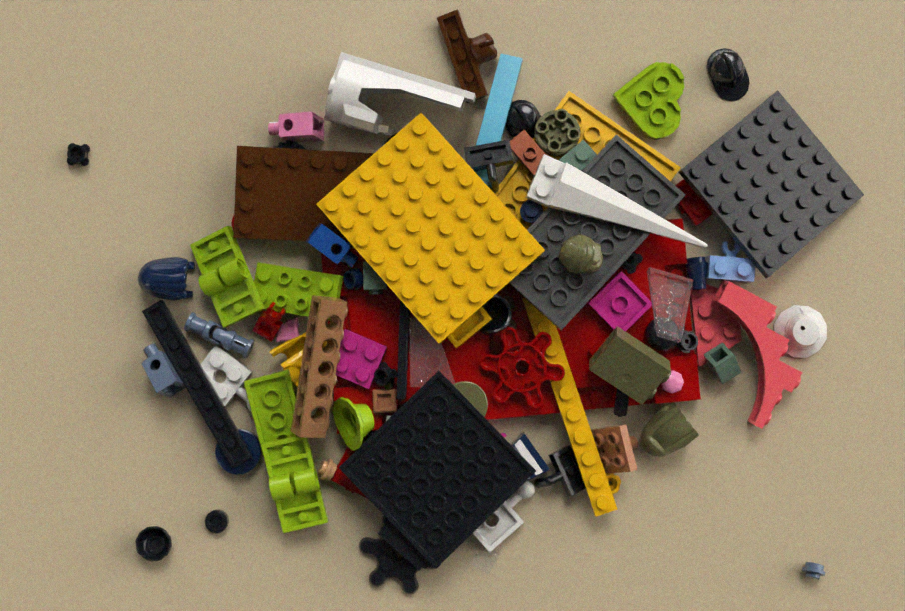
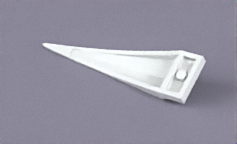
M545 154L540 160L525 197L545 207L627 226L702 248L708 247L705 242L567 162L563 163Z

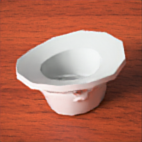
M794 305L784 310L774 324V332L789 339L786 353L792 357L807 358L821 349L827 339V325L821 313L809 306Z

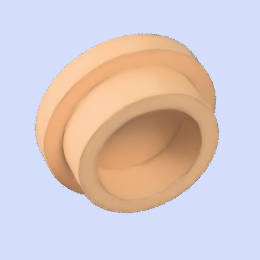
M329 458L327 462L323 461L318 469L321 480L326 479L330 481L337 468V464L333 463V459Z

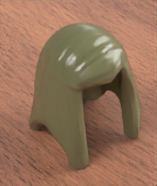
M670 402L648 421L642 430L640 439L641 445L646 452L652 456L662 457L685 447L697 438L699 434L692 428L691 423L686 421V417L676 407V404Z

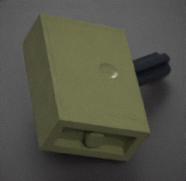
M618 326L589 360V370L616 387L613 412L618 417L627 415L629 396L643 404L647 399L650 400L655 395L660 383H665L671 375L670 361Z

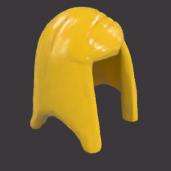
M306 332L269 351L273 357L279 353L287 356V360L280 365L284 368L283 370L289 369L292 382L297 388ZM327 340L323 342L322 349L327 345Z

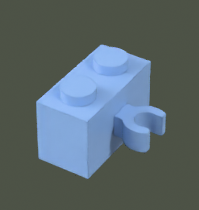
M728 241L722 243L721 249L725 256L710 255L705 257L706 262H708L706 280H726L741 283L754 282L755 265L749 258L736 257V254L740 251L737 243L734 244L733 251L728 249Z

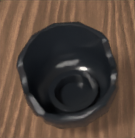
M657 318L652 320L644 332L646 345L660 355L672 352L679 341L678 327L670 319Z
M158 526L146 527L139 532L135 540L137 553L145 560L151 562L162 560L169 554L172 547L171 536L165 529Z

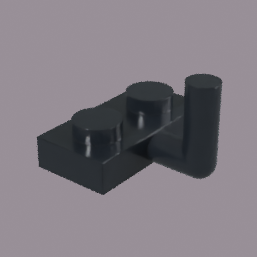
M503 140L464 148L466 163L474 171L486 169L490 189L494 193L498 192L499 184L496 167L514 164L510 141Z
M571 445L565 446L549 455L556 473L535 480L537 488L551 486L560 481L567 497L586 489Z

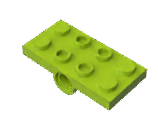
M225 226L190 244L202 274L198 278L200 288L205 295L211 296L223 328L232 326L265 309L237 239L233 238L234 232L231 226Z
M257 262L254 279L265 309L274 302V311L281 312L284 308L286 310L285 313L309 317L312 295L340 299L343 276L260 262Z
M294 435L262 443L261 447L269 475V488L272 499L276 503L283 533L328 523L329 520L309 439Z

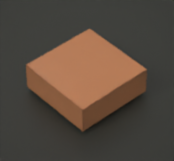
M396 389L373 390L374 413L397 411Z

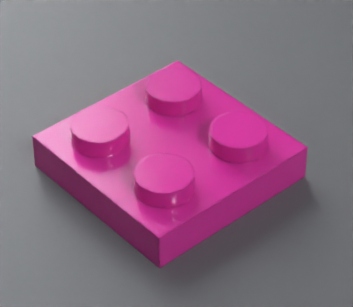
M622 271L588 302L589 306L613 330L618 326L624 331L630 328L653 305Z
M344 329V337L340 343V361L337 364L336 375L369 389L374 379V373L381 363L387 346Z

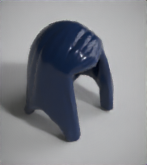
M180 257L152 260L140 269L138 274L139 286L147 294L161 299L176 301L193 297V291L185 290L187 286V274L185 273L188 269H195V263Z

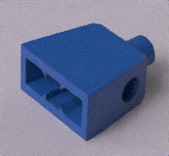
M321 223L318 224L306 240L307 243L337 265L341 261L349 268H352L359 258L349 251L350 244ZM333 244L339 246V251L337 253L331 251V246Z

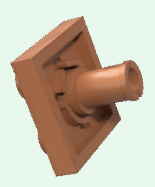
M626 424L591 429L606 474L637 470L633 450L638 448V441L636 437L629 436Z

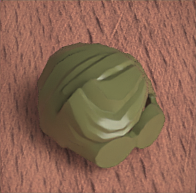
M582 234L574 235L565 240L561 245L558 257L568 272L584 274L596 272L600 269L603 263L601 246L590 237Z

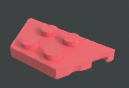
M689 279L693 330L698 338V345L695 348L697 365L703 366L707 363L703 354L723 342L730 349L741 342L740 323L730 312L712 300L718 288L706 284V289L692 290V284Z

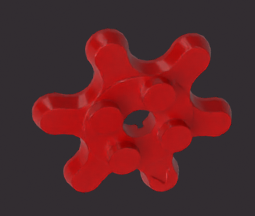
M506 327L501 331L500 335L504 343L503 352L499 355L485 354L480 359L481 368L486 371H494L499 375L500 382L493 391V398L499 403H504L511 394L520 392L525 395L530 407L539 408L544 402V397L540 391L542 382L545 380H562L565 376V369L559 364L549 363L545 358V351L552 343L549 333L540 332L533 341L525 343L519 339L516 329ZM519 361H525L529 364L527 373L518 372L516 366Z

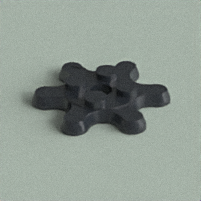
M383 516L382 523L384 525L388 521V519L385 516ZM364 537L360 540V551L364 554L373 555L377 560V567L369 575L371 585L379 587L388 578L396 577L401 581L402 589L405 593H416L419 583L416 579L418 569L406 558L398 560L394 556L395 549L382 537L378 539ZM431 564L428 567L430 569H435Z

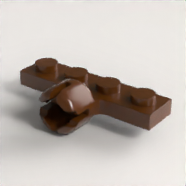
M458 9L437 17L461 89L475 93V101L489 96L480 72V66L497 57V49L494 47L493 38L488 33L469 38Z

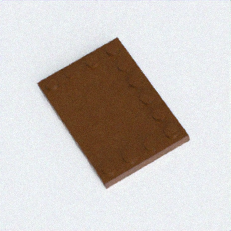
M237 146L233 238L306 241L318 224L321 223L344 241L350 243L316 204L374 153Z

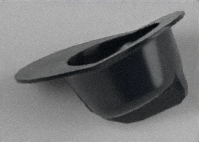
M726 48L718 49L710 55L707 61V70L717 94L724 100L729 101L742 98L748 91L750 82L741 57L732 49Z
M527 100L513 101L508 114L506 128L512 138L525 130L533 139L535 126L541 115L531 102Z

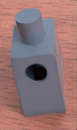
M155 343L143 349L148 359L142 362V366L156 393L172 397L186 388L165 352L159 351Z

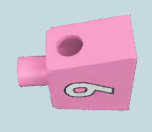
M314 112L279 114V122H269L268 124L270 136L279 135L280 138L290 140L291 142L324 141V119Z

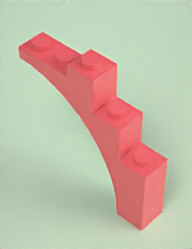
M722 280L712 300L734 316L751 341L757 361L758 388L748 422L763 429L764 425H767L772 417L771 412L774 406L781 401L783 389L792 393L793 389L799 386L801 382L800 376L803 372L779 360L788 350L789 339L767 328V325L775 318L777 306L730 281Z

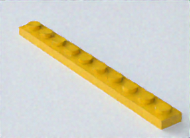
M522 298L534 336L536 337L540 332H547L551 335L552 343L545 351L546 360L551 364H559L565 369V376L562 380L549 381L594 515L597 517L618 510L557 328L530 302Z

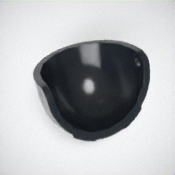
M495 295L483 306L493 319L480 329L485 335L502 331L509 325L512 318L511 308L507 300L499 295Z

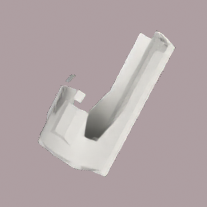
M341 52L328 88L324 120L352 129L356 128L375 134L383 132V134L392 135L394 129H388L389 126L381 125L383 117L365 106L369 93L406 94L461 112L463 111L465 101L474 103L476 95L470 91Z

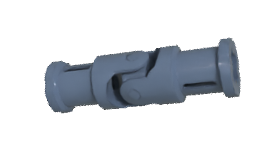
M194 312L190 314L184 327V331L201 335L202 339L216 345H221L220 343H222L224 349L228 351L231 349L243 354L244 358L249 356L255 342L253 339L248 340L237 335V332L234 330L228 331L214 321L203 320L197 317ZM216 327H218L216 330H214V332H213V338L211 339V338H210V335H211L213 329L216 328Z

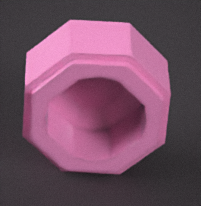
M671 370L669 379L665 383L661 382L660 384L663 390L674 393L681 390L684 381L680 373Z

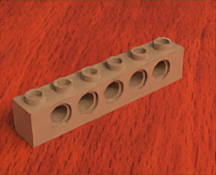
M312 295L291 427V432L303 438H325L326 431L330 425L329 412L333 406V387L337 382L336 368L340 361V343L344 337L343 324L344 318H346L348 313L347 302L336 297ZM330 317L329 325L325 326L326 320ZM327 340V345L322 349L323 342ZM323 363V368L318 371L319 366ZM320 386L319 391L315 394V389ZM316 409V413L311 416L312 411Z

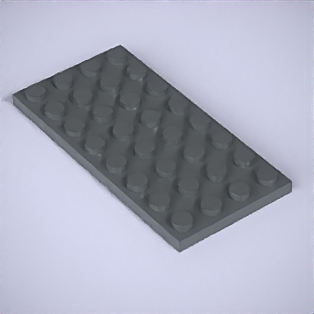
M617 134L582 171L663 219L685 197V194ZM548 207L527 229L545 249V252L509 284L562 331L651 233ZM578 234L586 235L601 246L603 263L600 269L596 272L584 274L568 272L558 257L562 243Z

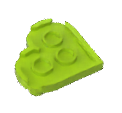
M655 62L646 67L612 96L642 133L653 140L665 138L673 134L680 125L681 108L677 100L683 94L684 76L681 70L672 63Z

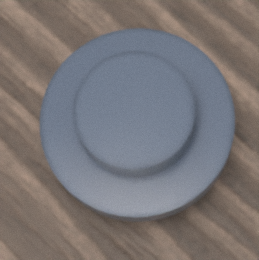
M806 562L805 567H802V571L806 573L808 578L820 579V576H825L826 573L824 566L821 564Z

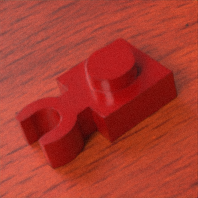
M274 302L269 305L266 311L262 312L252 330L270 342L274 340L283 322L280 320L286 312L284 308L280 313L275 312L273 308L275 306Z

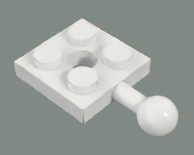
M215 345L201 363L202 368L225 407L228 406L237 394L247 402V407L251 411L247 392L242 386L244 385V380H247L253 372L219 345ZM219 370H223L226 373V380L222 383L217 382L215 379V374Z
M526 481L517 489L516 493L493 513L498 516L497 524L490 526L483 522L473 532L489 552L524 523L512 507L522 498L528 499L534 495L535 487L532 482Z

